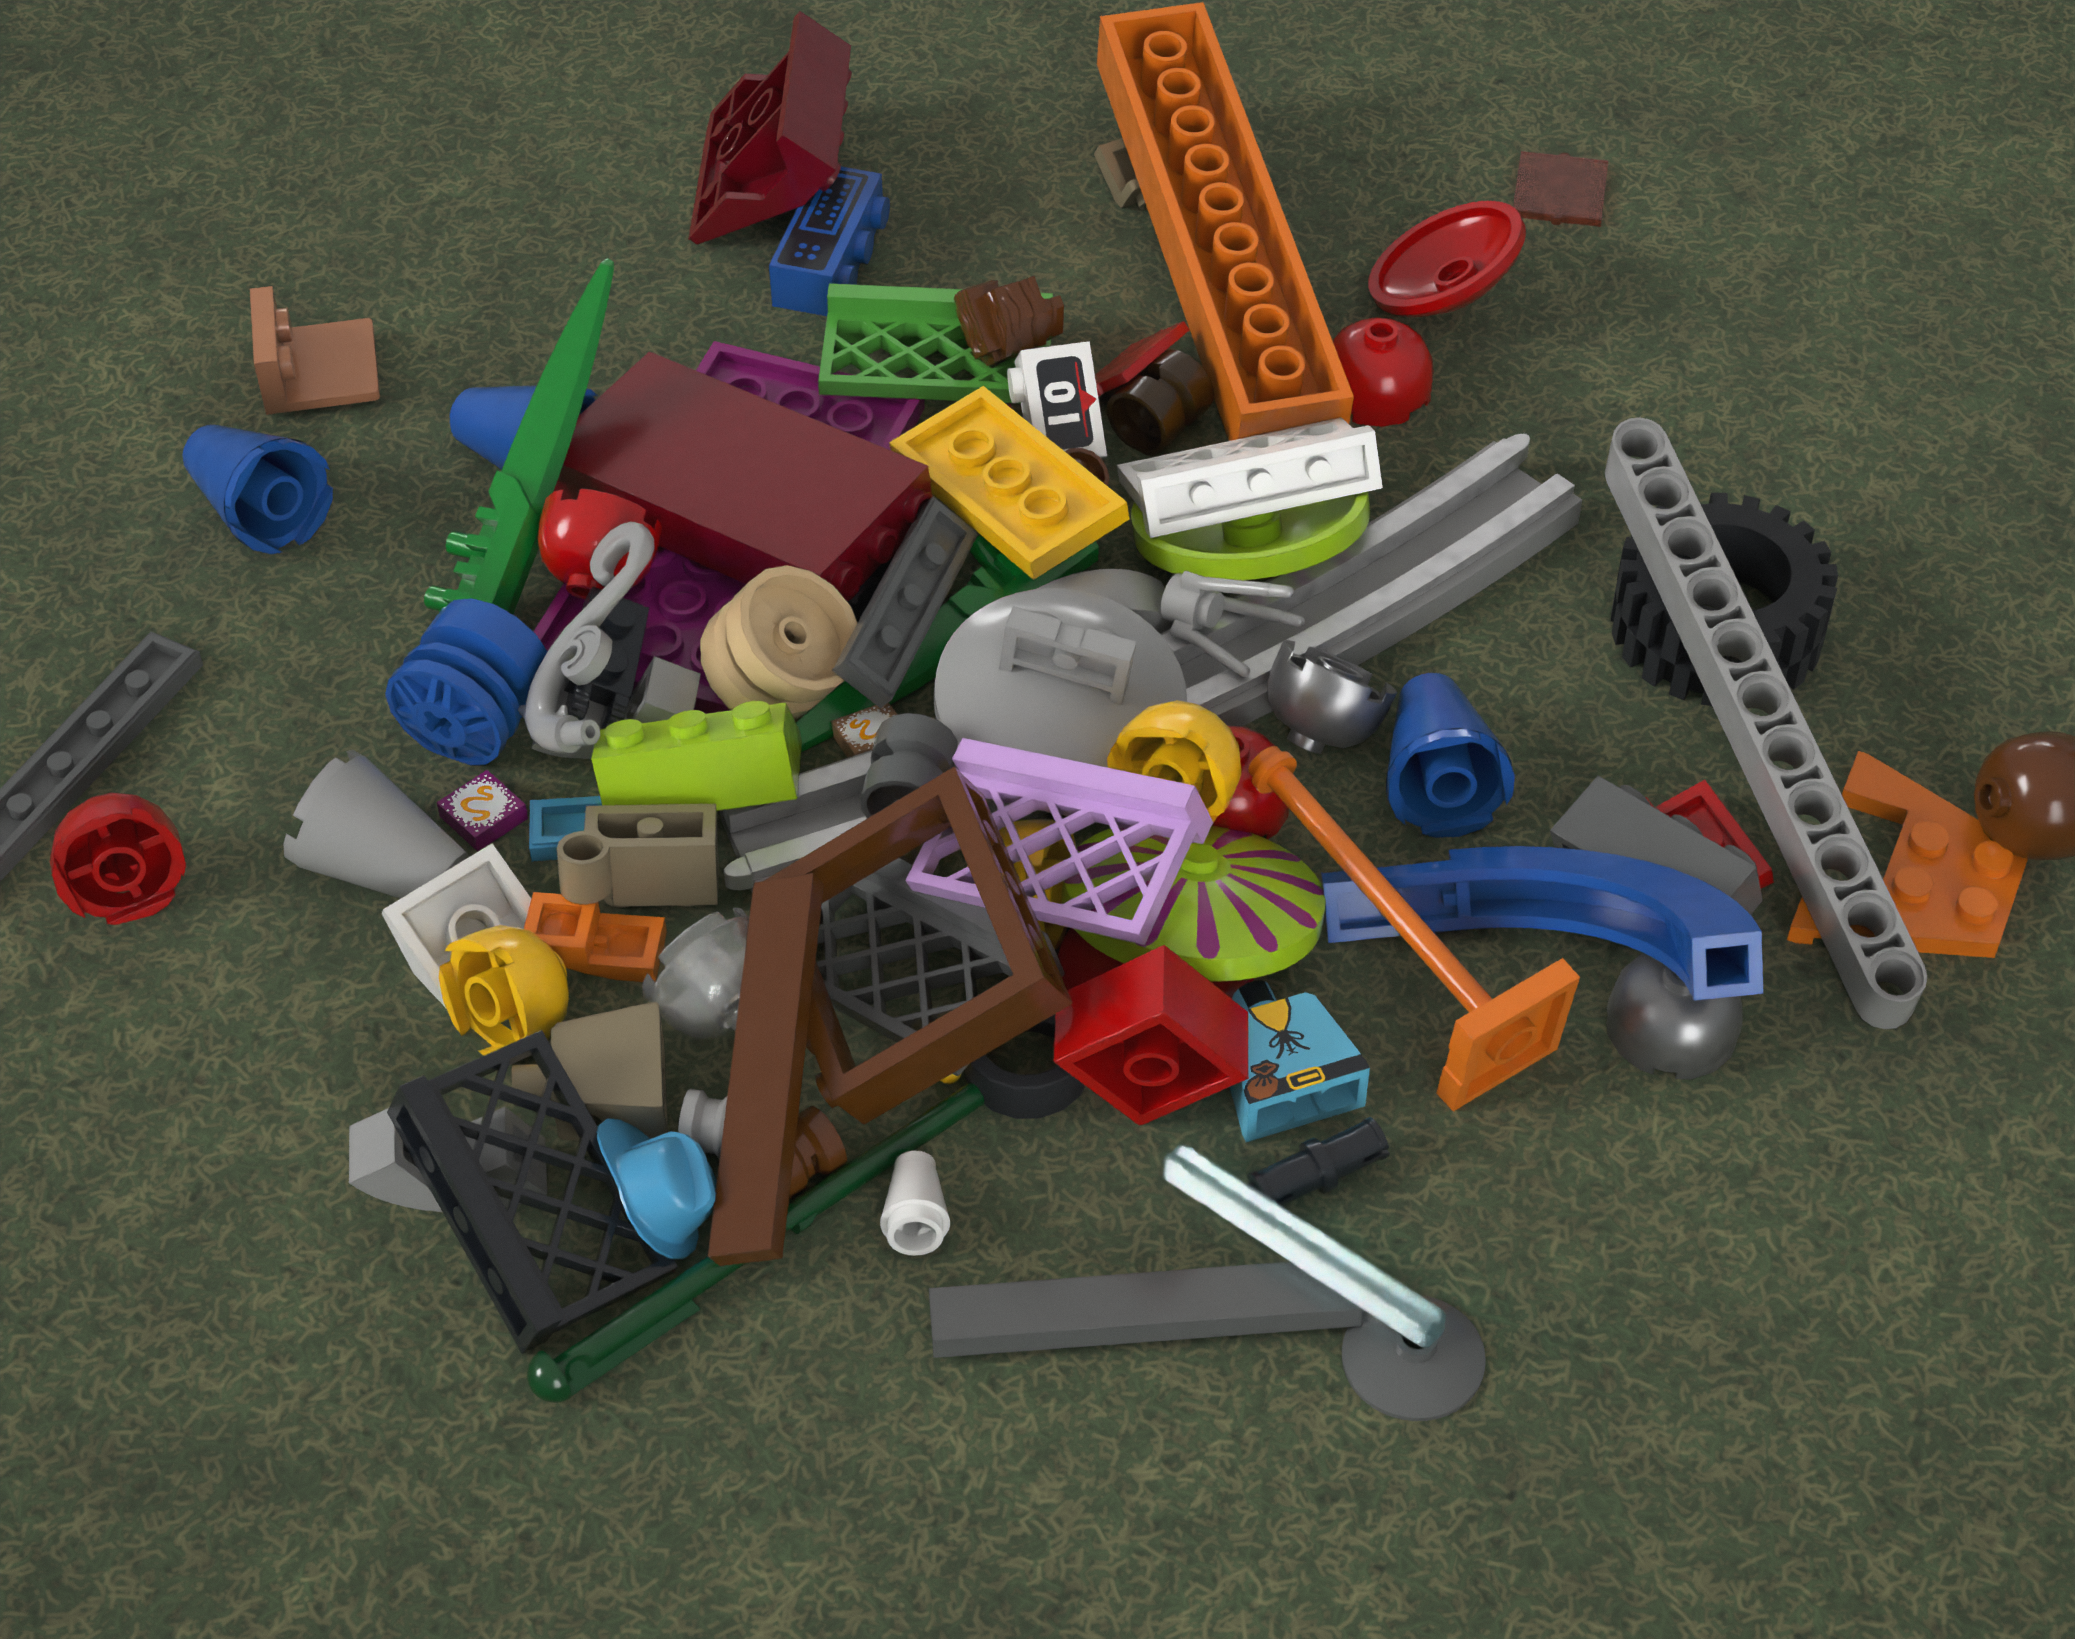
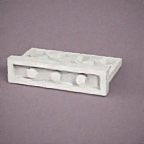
M1342 417L1117 465L1119 482L1143 512L1145 531L1150 538L1383 488L1375 430L1369 425L1352 428Z

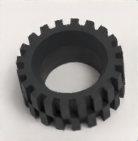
M1711 493L1709 504H1701L1737 580L1758 589L1774 601V603L1752 611L1789 687L1794 690L1805 681L1807 670L1813 672L1823 648L1837 592L1836 564H1829L1831 550L1825 541L1812 544L1815 529L1804 520L1794 527L1788 524L1791 512L1778 505H1775L1772 511L1767 513L1758 509L1760 504L1759 498L1744 495L1742 505L1728 503V493ZM1660 505L1656 507L1660 509H1667L1664 506ZM1632 535L1631 538L1626 537L1622 549L1610 621H1614L1612 636L1615 645L1624 644L1622 658L1630 668L1642 662L1644 663L1642 679L1655 687L1662 679L1671 682L1669 695L1685 700L1689 690L1702 693L1701 705L1712 706ZM1676 555L1677 557L1682 559H1692L1686 555ZM1698 605V606H1700V607H1702L1703 609H1706V610H1710V611H1715V610H1717V609H1713V608L1707 607V606H1705V605ZM1722 656L1730 662L1742 663L1736 657Z

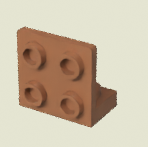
M273 286L250 289L254 366L266 415L376 401L380 398L372 319L363 318L292 327L288 308H277Z

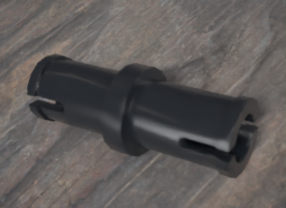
M1368 1117L1363 1119L1361 1123L1321 1142L1316 1138L1302 1142L1299 1145V1152L1259 1171L1249 1173L1247 1175V1179L1250 1181L1248 1185L1264 1214L1268 1215L1274 1212L1275 1209L1317 1189L1325 1194L1337 1188L1338 1179L1378 1160L1388 1158L1390 1156L1387 1150L1389 1145L1381 1127L1373 1118Z

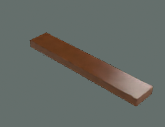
M814 873L755 882L753 884L708 1257L719 1266L783 1258L824 884Z

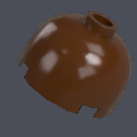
M2035 732L2017 736L2004 741L1984 759L1976 778L1974 802L1982 829L1991 841L1997 842L2005 849L2011 851L2013 855L2026 859L2060 860L2075 856V736L2063 732Z

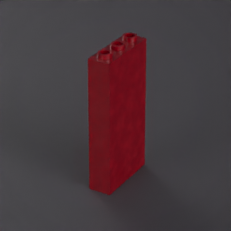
M648 352L579 415L554 491L563 490L561 500H577L580 489H591L617 495L634 502L647 510L644 521L651 525L652 528L657 519L662 524V537L659 546L744 584H747L765 569L788 565L812 571L832 584L846 601L851 600L859 591L860 586L882 564L887 563L893 557L909 527L917 518L916 514L921 505L933 496L928 465L652 352Z

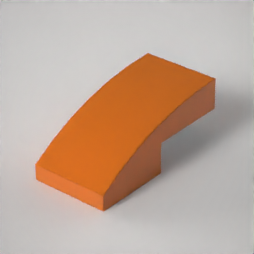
M533 892L524 929L533 932L561 957L567 969L614 980L656 983L667 935L665 917L600 913L599 902L585 905L575 904L566 900L561 894Z

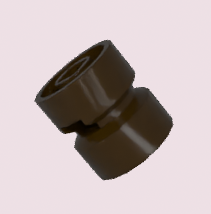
M1168 349L1144 368L1138 376L1132 378L1111 396L1107 403V416L1111 427L1119 439L1133 449L1145 455L1153 456L1167 448L1180 436L1186 425H1192L1209 409L1213 403L1214 389L1209 376L1197 361L1179 350Z

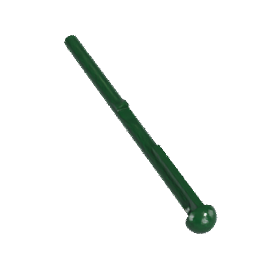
M969 1082L790 1201L785 1232L792 1229L795 1234L801 1233L813 1223L816 1216L894 1165L898 1156L908 1151H915L984 1105V1097L979 1088ZM707 1256L554 1359L546 1352L539 1351L531 1359L527 1369V1381L530 1389L538 1398L546 1402L558 1403L570 1399L571 1396L701 1310L693 1299L746 1263L719 1266Z

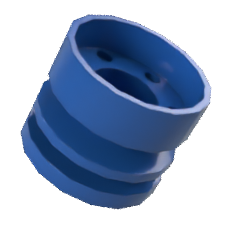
M473 598L453 600L442 608L423 633L420 645L408 653L404 658L403 665L397 668L389 678L385 695L390 711L403 730L429 751L471 766L486 765L499 756L506 746L507 739L517 731L520 719L522 718L518 708L520 705L526 704L532 680L548 651L536 633L518 617L497 605Z

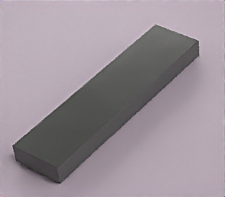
M933 496L921 505L916 514L917 518L909 527L832 669L833 672L879 708H882L893 699L979 534Z

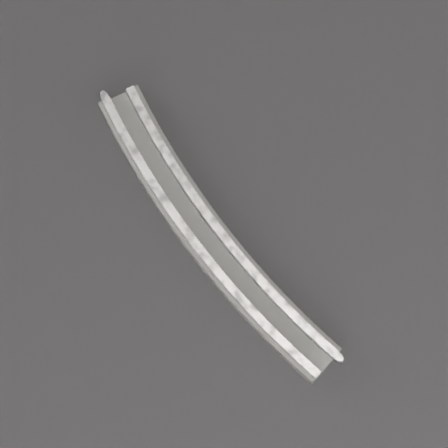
M1517 434L1507 439L1503 438L1498 443L1493 441L1424 489L1369 522L1359 539L1343 552L1309 568L1275 576L1265 581V583L1291 586L1294 590L1292 597H1263L1243 594L1234 597V599L1301 615L1305 619L1302 627L1275 623L1223 610L1219 621L1214 627L1208 628L1204 626L1198 630L1250 668L1248 676L1242 677L1191 642L1172 636L1170 634L1171 629L1161 633V636L1172 649L1181 667L1186 685L1187 702L1198 704L1215 713L1226 725L1242 727L1272 712L1273 709L1268 700V679L1283 641L1286 640L1295 641L1294 654L1304 657L1308 646H1312L1358 666L1482 591L1579 523L1582 499L1573 494L1575 485L1559 474H1555L1541 484L1518 469L1519 465L1528 455L1529 435ZM872 750L800 773L798 798L796 800L720 810L721 821L737 857L736 860L724 868L726 887L732 890L750 889L752 893L755 882L766 880L866 820L867 818L861 810L860 798L867 771L871 766L870 757ZM986 799L991 813L997 811L998 808L994 800ZM1037 810L1017 821L1032 820L1049 812ZM923 844L899 858L913 864Z

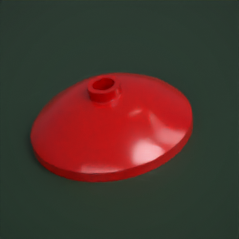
M1499 201L1471 202L1435 214L1406 231L1381 254L1369 276L1368 288L1370 294L1380 309L1404 317H1425L1463 308L1489 292L1514 265L1525 241V224L1519 212L1513 206Z

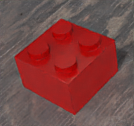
M1165 945L1067 990L1073 1004L1056 1013L1054 1062L1137 1125L1149 1123L1249 1079L1248 1011Z

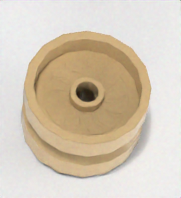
M788 565L765 569L749 581L730 602L724 605L708 621L700 639L701 665L710 687L729 709L733 710L736 706L750 701H764L769 705L786 702L795 722H797L845 681L833 672L832 669L853 633L857 621L851 606L838 590L812 571Z

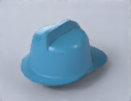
M606 1119L598 1126L597 1141L617 1184L620 1199L629 1221L639 1236L654 1251L670 1259L686 1258L696 1249L699 1237L698 1227L713 1213L716 1197L717 1179L701 1145L689 1135L673 1131L650 1139L631 1124L620 1119Z

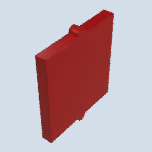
M1182 321L1164 330L1161 329L1155 334L1131 344L1095 374L1098 397L1109 390L1128 383L1190 330L1186 323Z

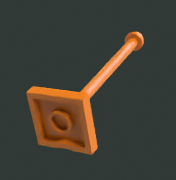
M1271 746L1261 751L1252 760L1248 772L1253 777L1252 784L1263 794L1274 791L1469 1012L1455 1021L1448 1047L1450 1050L1446 1065L1443 1067L1436 1092L1452 1111L1457 1110L1558 1049L1580 980V976L1563 958L1492 999L1295 777L1293 773L1296 769L1297 761L1289 752L1281 751L1277 746Z

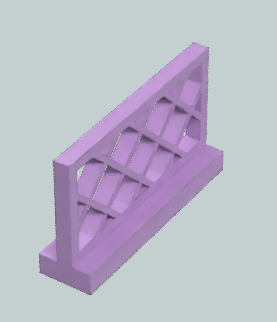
M962 738L952 758L958 770L984 795L985 799L994 800L998 810L993 812L992 816L998 830L1006 826L1013 844L1006 847L1012 863L1022 861L1029 878L1022 881L1021 884L1036 919L1039 921L1145 945L1191 843L1203 844L1213 824L1194 785ZM1037 810L1052 814L1055 823L1022 840L1020 839L1013 822ZM1095 822L1110 825L1113 836L1078 852L1071 834ZM952 827L924 842L905 880L911 890L985 908L976 884H974L975 882L969 867L948 877L933 875L940 859L961 849ZM1153 835L1170 838L1163 854L1137 866L1129 847ZM1064 839L1071 857L1036 874L1029 855ZM1122 851L1131 870L1095 887L1087 869ZM1078 873L1080 874L1087 892L1063 904L1048 900L1044 890ZM1139 886L1143 898L1132 920L1107 914L1103 903ZM1093 908H1096L1097 912L1089 911V910H1091V909H1093Z

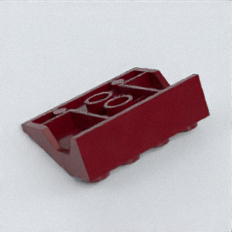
M801 11L798 12L793 20L789 51L768 75L745 73L710 113L688 238L697 245L805 205L819 189L823 192L826 191L834 183L840 172L841 164L838 162V153L845 135L841 128L843 116L848 107V101L845 99L846 87L852 75V71L849 69L851 45Z

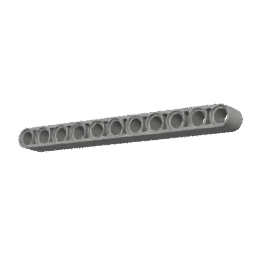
M1641 417L1627 419L1621 422L1614 430L1605 469L1606 482L1857 1013L1865 1022L1873 1027L1881 1029L1897 1028L1905 1024L1911 1017L1926 987L1927 973L1925 965L1667 434L1659 424L1650 419ZM1630 456L1640 457L1642 459L1631 458ZM1652 505L1664 506L1667 509L1656 508ZM1676 555H1686L1692 559H1682L1677 557ZM1698 605H1709L1717 610H1706ZM1722 656L1736 657L1742 663L1730 662ZM1747 708L1761 709L1768 716L1755 715L1748 711ZM1772 761L1787 762L1794 769H1781L1774 765ZM1797 815L1813 816L1821 824H1808ZM1824 870H1837L1844 874L1848 880L1839 881L1832 879ZM1850 926H1865L1876 937L1867 938L1860 936ZM1877 982L1893 983L1900 988L1904 995L1888 994L1879 987Z

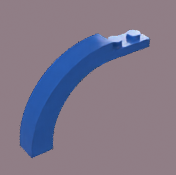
M1528 846L1449 850V860L1377 868L1433 932L1478 928H1537L1584 934L1628 946L1663 963L1685 983L1694 1001L1764 994L1762 931L1754 918L1737 901L1721 890L1698 878L1672 868L1616 854L1579 849ZM1344 871L1321 873L1322 888L1326 900L1325 923L1328 943L1401 936Z

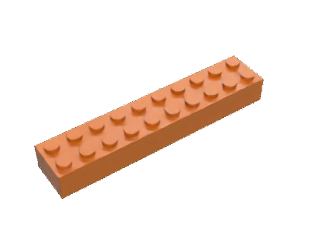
M1204 2L1100 16L1097 67L1203 369L1211 380L1214 389V400L1228 440L1232 441L1340 417L1349 424L1354 399L1353 393Z

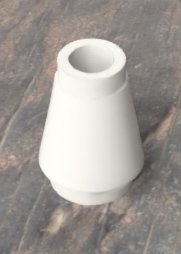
M908 1151L898 1156L895 1160L894 1171L880 1220L881 1230L887 1237L888 1243L893 1249L902 1254L917 1256L936 1250L941 1245L943 1237L950 1228V1218L936 1170L935 1160L931 1155L923 1151Z

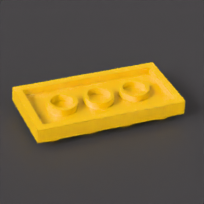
M984 386L889 442L891 451L928 465L932 494L1033 580L1130 520L1127 502Z

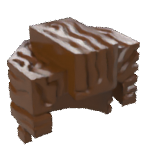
M1035 276L998 287V280H991L960 290L954 296L957 307L956 313L966 342L972 349L975 360L980 358L987 366L1017 357L1021 350L1040 348L1046 344V341L1063 333L1064 304L1061 296L1044 299L1041 296Z

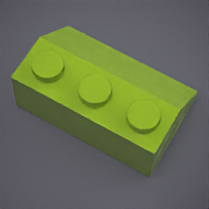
M750 701L742 703L730 711L705 714L699 710H688L677 713L668 720L641 723L638 720L627 719L614 722L605 729H600V737L597 743L594 744L591 760L602 805L716 804V810L720 811L796 800L798 798L802 739L800 730L786 702L769 705L764 701Z

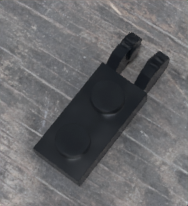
M592 586L585 598L582 610L602 591L601 589ZM622 598L605 618L599 628L612 639V653L608 664L601 674L588 684L576 685L567 678L564 691L568 692L566 701L568 715L577 717L578 720H583L587 714L590 700L605 706L600 729H605L610 724L625 719L628 702L632 696L649 607Z

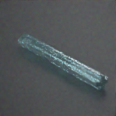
M1178 1145L1172 1153H1167L1164 1157L1162 1175L1166 1181L1418 1346L1430 1347L1444 1333L1447 1315L1441 1308L1188 1145Z

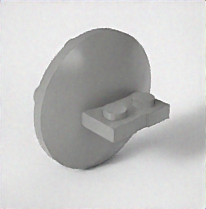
M1044 588L1014 593L991 602L973 613L959 626L947 642L938 663L934 687L936 720H939L951 729L957 739V748L962 738L1107 768V757L1111 748L1115 744L1119 733L1133 718L1149 706L1176 700L1187 702L1186 685L1179 662L1168 643L1150 623L1129 608L1111 599L1089 592L1064 588Z

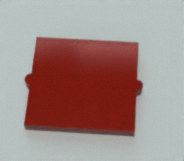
M1521 151L1513 207L1519 212L1521 218L1551 221L1553 225H1560L1562 222L1601 227L1608 161L1570 157L1568 153L1552 155Z

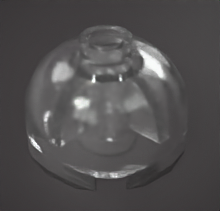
M733 908L735 917L726 920L717 911L705 916L685 929L658 956L659 960L666 967L659 975L657 981L655 982L648 973L643 981L642 996L648 1003L657 1002L660 1007L661 1017L681 1034L695 1039L723 1038L734 1033L736 1030L749 916L741 908Z

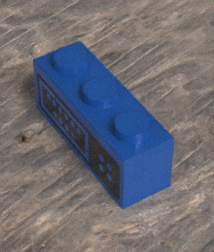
M841 167L836 180L826 191L823 192L819 189L805 205L797 208L769 264L773 307L827 316L829 283L857 285L860 264H868L871 259L874 234L877 229L883 230L886 227L889 218L890 200L888 197H883L881 173Z

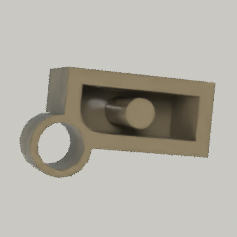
M716 804L586 806L584 831L573 832L564 836L557 845L561 895L566 900L575 904L585 905L604 900L608 905L617 908L629 906L688 907L694 905H718L719 855Z

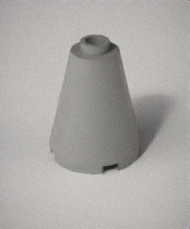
M354 750L346 751L350 761L345 763L335 757L312 781L293 814L294 817L303 821L298 837L295 839L286 833L283 844L284 857L299 868L400 899L469 857V854L381 770L367 757Z

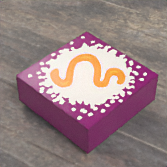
M488 770L437 802L440 818L477 852L528 819L526 804Z

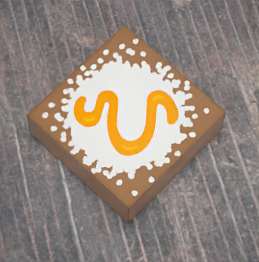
M888 702L882 708L875 705L832 720L833 738L848 758L873 749L876 733L881 723L898 714Z

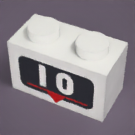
M1090 341L1021 350L1015 359V368H1008L1007 377L1012 403L1021 402L1023 418L1063 451L1070 448H1084L1093 451L1104 461L1107 457Z

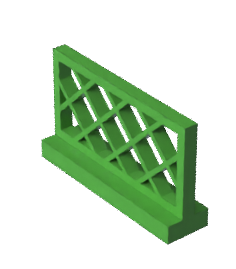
M829 283L827 295L828 313L818 380L819 395L959 401L984 386L1004 403H1012L1007 371L1008 368H1015V359L1017 357L1007 359L994 368L987 366L980 361V358L975 360L973 351L966 342L956 313L957 307L954 296L963 289ZM1041 293V296L1044 299H1050L1053 297V293ZM1051 340L1046 341V344L1042 347H1050ZM881 348L892 355L880 363L867 356ZM939 351L949 359L934 366L924 358ZM850 364L862 371L857 375L833 374ZM909 367L919 375L913 378H902L895 376L894 373ZM963 369L975 376L971 380H955L950 377Z

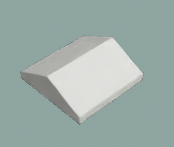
M492 843L384 908L382 915L413 974L445 1007L439 982L440 965L450 961L452 951H445L449 943L471 933L498 925L524 929L531 897Z

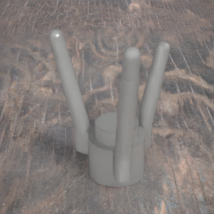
M1184 571L1183 574L1177 573L1169 580L1161 600L1162 618L1173 622L1170 630L1172 636L1191 642L1242 677L1249 675L1250 668L1198 630L1204 626L1208 628L1214 627L1219 621L1223 610L1295 627H1302L1305 623V619L1301 615L1226 597L1220 593L1290 598L1293 596L1294 590L1291 586L1204 577Z

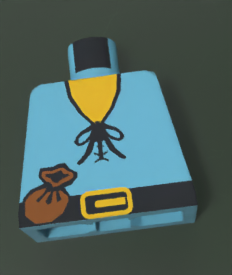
M1263 980L1248 982L1234 993L1232 999L1248 1011L1249 1079L1230 1086L1241 1132L1246 1142L1365 1106L1370 1067L1362 1054L1315 995L1304 992L1276 1000L1269 984Z

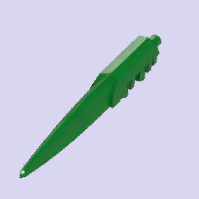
M609 258L600 263L572 312L531 397L502 470H497L488 491L495 509L479 506L475 518L483 524L479 535L453 531L447 537L446 551L448 554L469 559L468 562L457 561L453 572L462 578L458 589L430 586L424 596L426 608L440 612L442 608L453 600L473 598L495 604L514 614L539 550V523L545 499L554 492L591 375L614 272V262Z
M979 535L969 552L982 567L972 574L970 581L967 582L964 588L951 596L940 607L889 704L897 702L936 678L938 663L947 642L959 626L973 613L1002 597L1034 590L1054 580L1083 572L1098 561L1099 546L1097 542H1093L1033 580L983 536ZM844 681L796 722L802 739L801 752L834 736L831 725L832 720L875 706V704Z

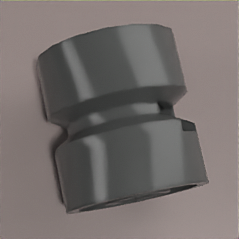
M912 713L894 715L881 723L876 733L870 757L871 766L867 771L860 798L861 810L866 818L871 817L955 766L952 758L957 750V739L951 729L939 720L926 715Z

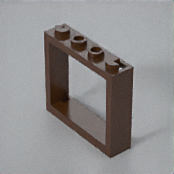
M955 766L764 880L814 873L824 884L822 903L952 827L1013 973L1012 976L856 1066L815 960L806 1048L816 1056L821 1070L820 1073L815 1075L816 1084L821 1095L832 1109L836 1106L841 1107L863 1125L1073 1004L986 799Z

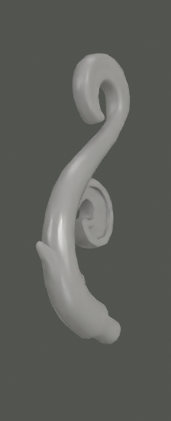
M631 521L620 524L600 541L590 560V570L594 579L605 588L564 628L550 647L532 680L526 704L520 705L518 708V712L525 719L531 738L545 750L556 753H574L581 746L593 745L599 740L600 728L594 720H578L577 717L568 715V707L566 705H561L558 710L560 691L566 677L576 685H585L598 677L608 664L612 653V639L599 626L628 592L651 560L655 549L654 538L649 529L643 524ZM629 552L626 565L614 576V570L618 561Z

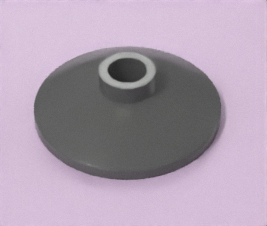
M1401 1294L1375 1301L1363 1309L1362 1326L1348 1327L1343 1339L1342 1365L1346 1378L1353 1390L1372 1408L1402 1420L1428 1421L1456 1412L1476 1394L1485 1372V1349L1477 1329L1459 1310L1444 1301L1429 1296ZM1418 1340L1428 1346L1423 1349H1412L1403 1341Z

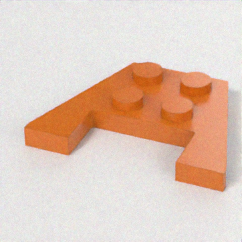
M1858 751L1842 796L1848 808L1903 825L1883 881L1917 951L1921 953L1995 958L2028 859L2013 855L2011 851L2005 849L1997 842L1991 841L1984 833L1979 820L1871 755ZM1802 897L1792 921L1787 940L1799 944H1812L1814 938L1822 939ZM1850 926L1860 936L1867 938L1876 937L1865 926Z

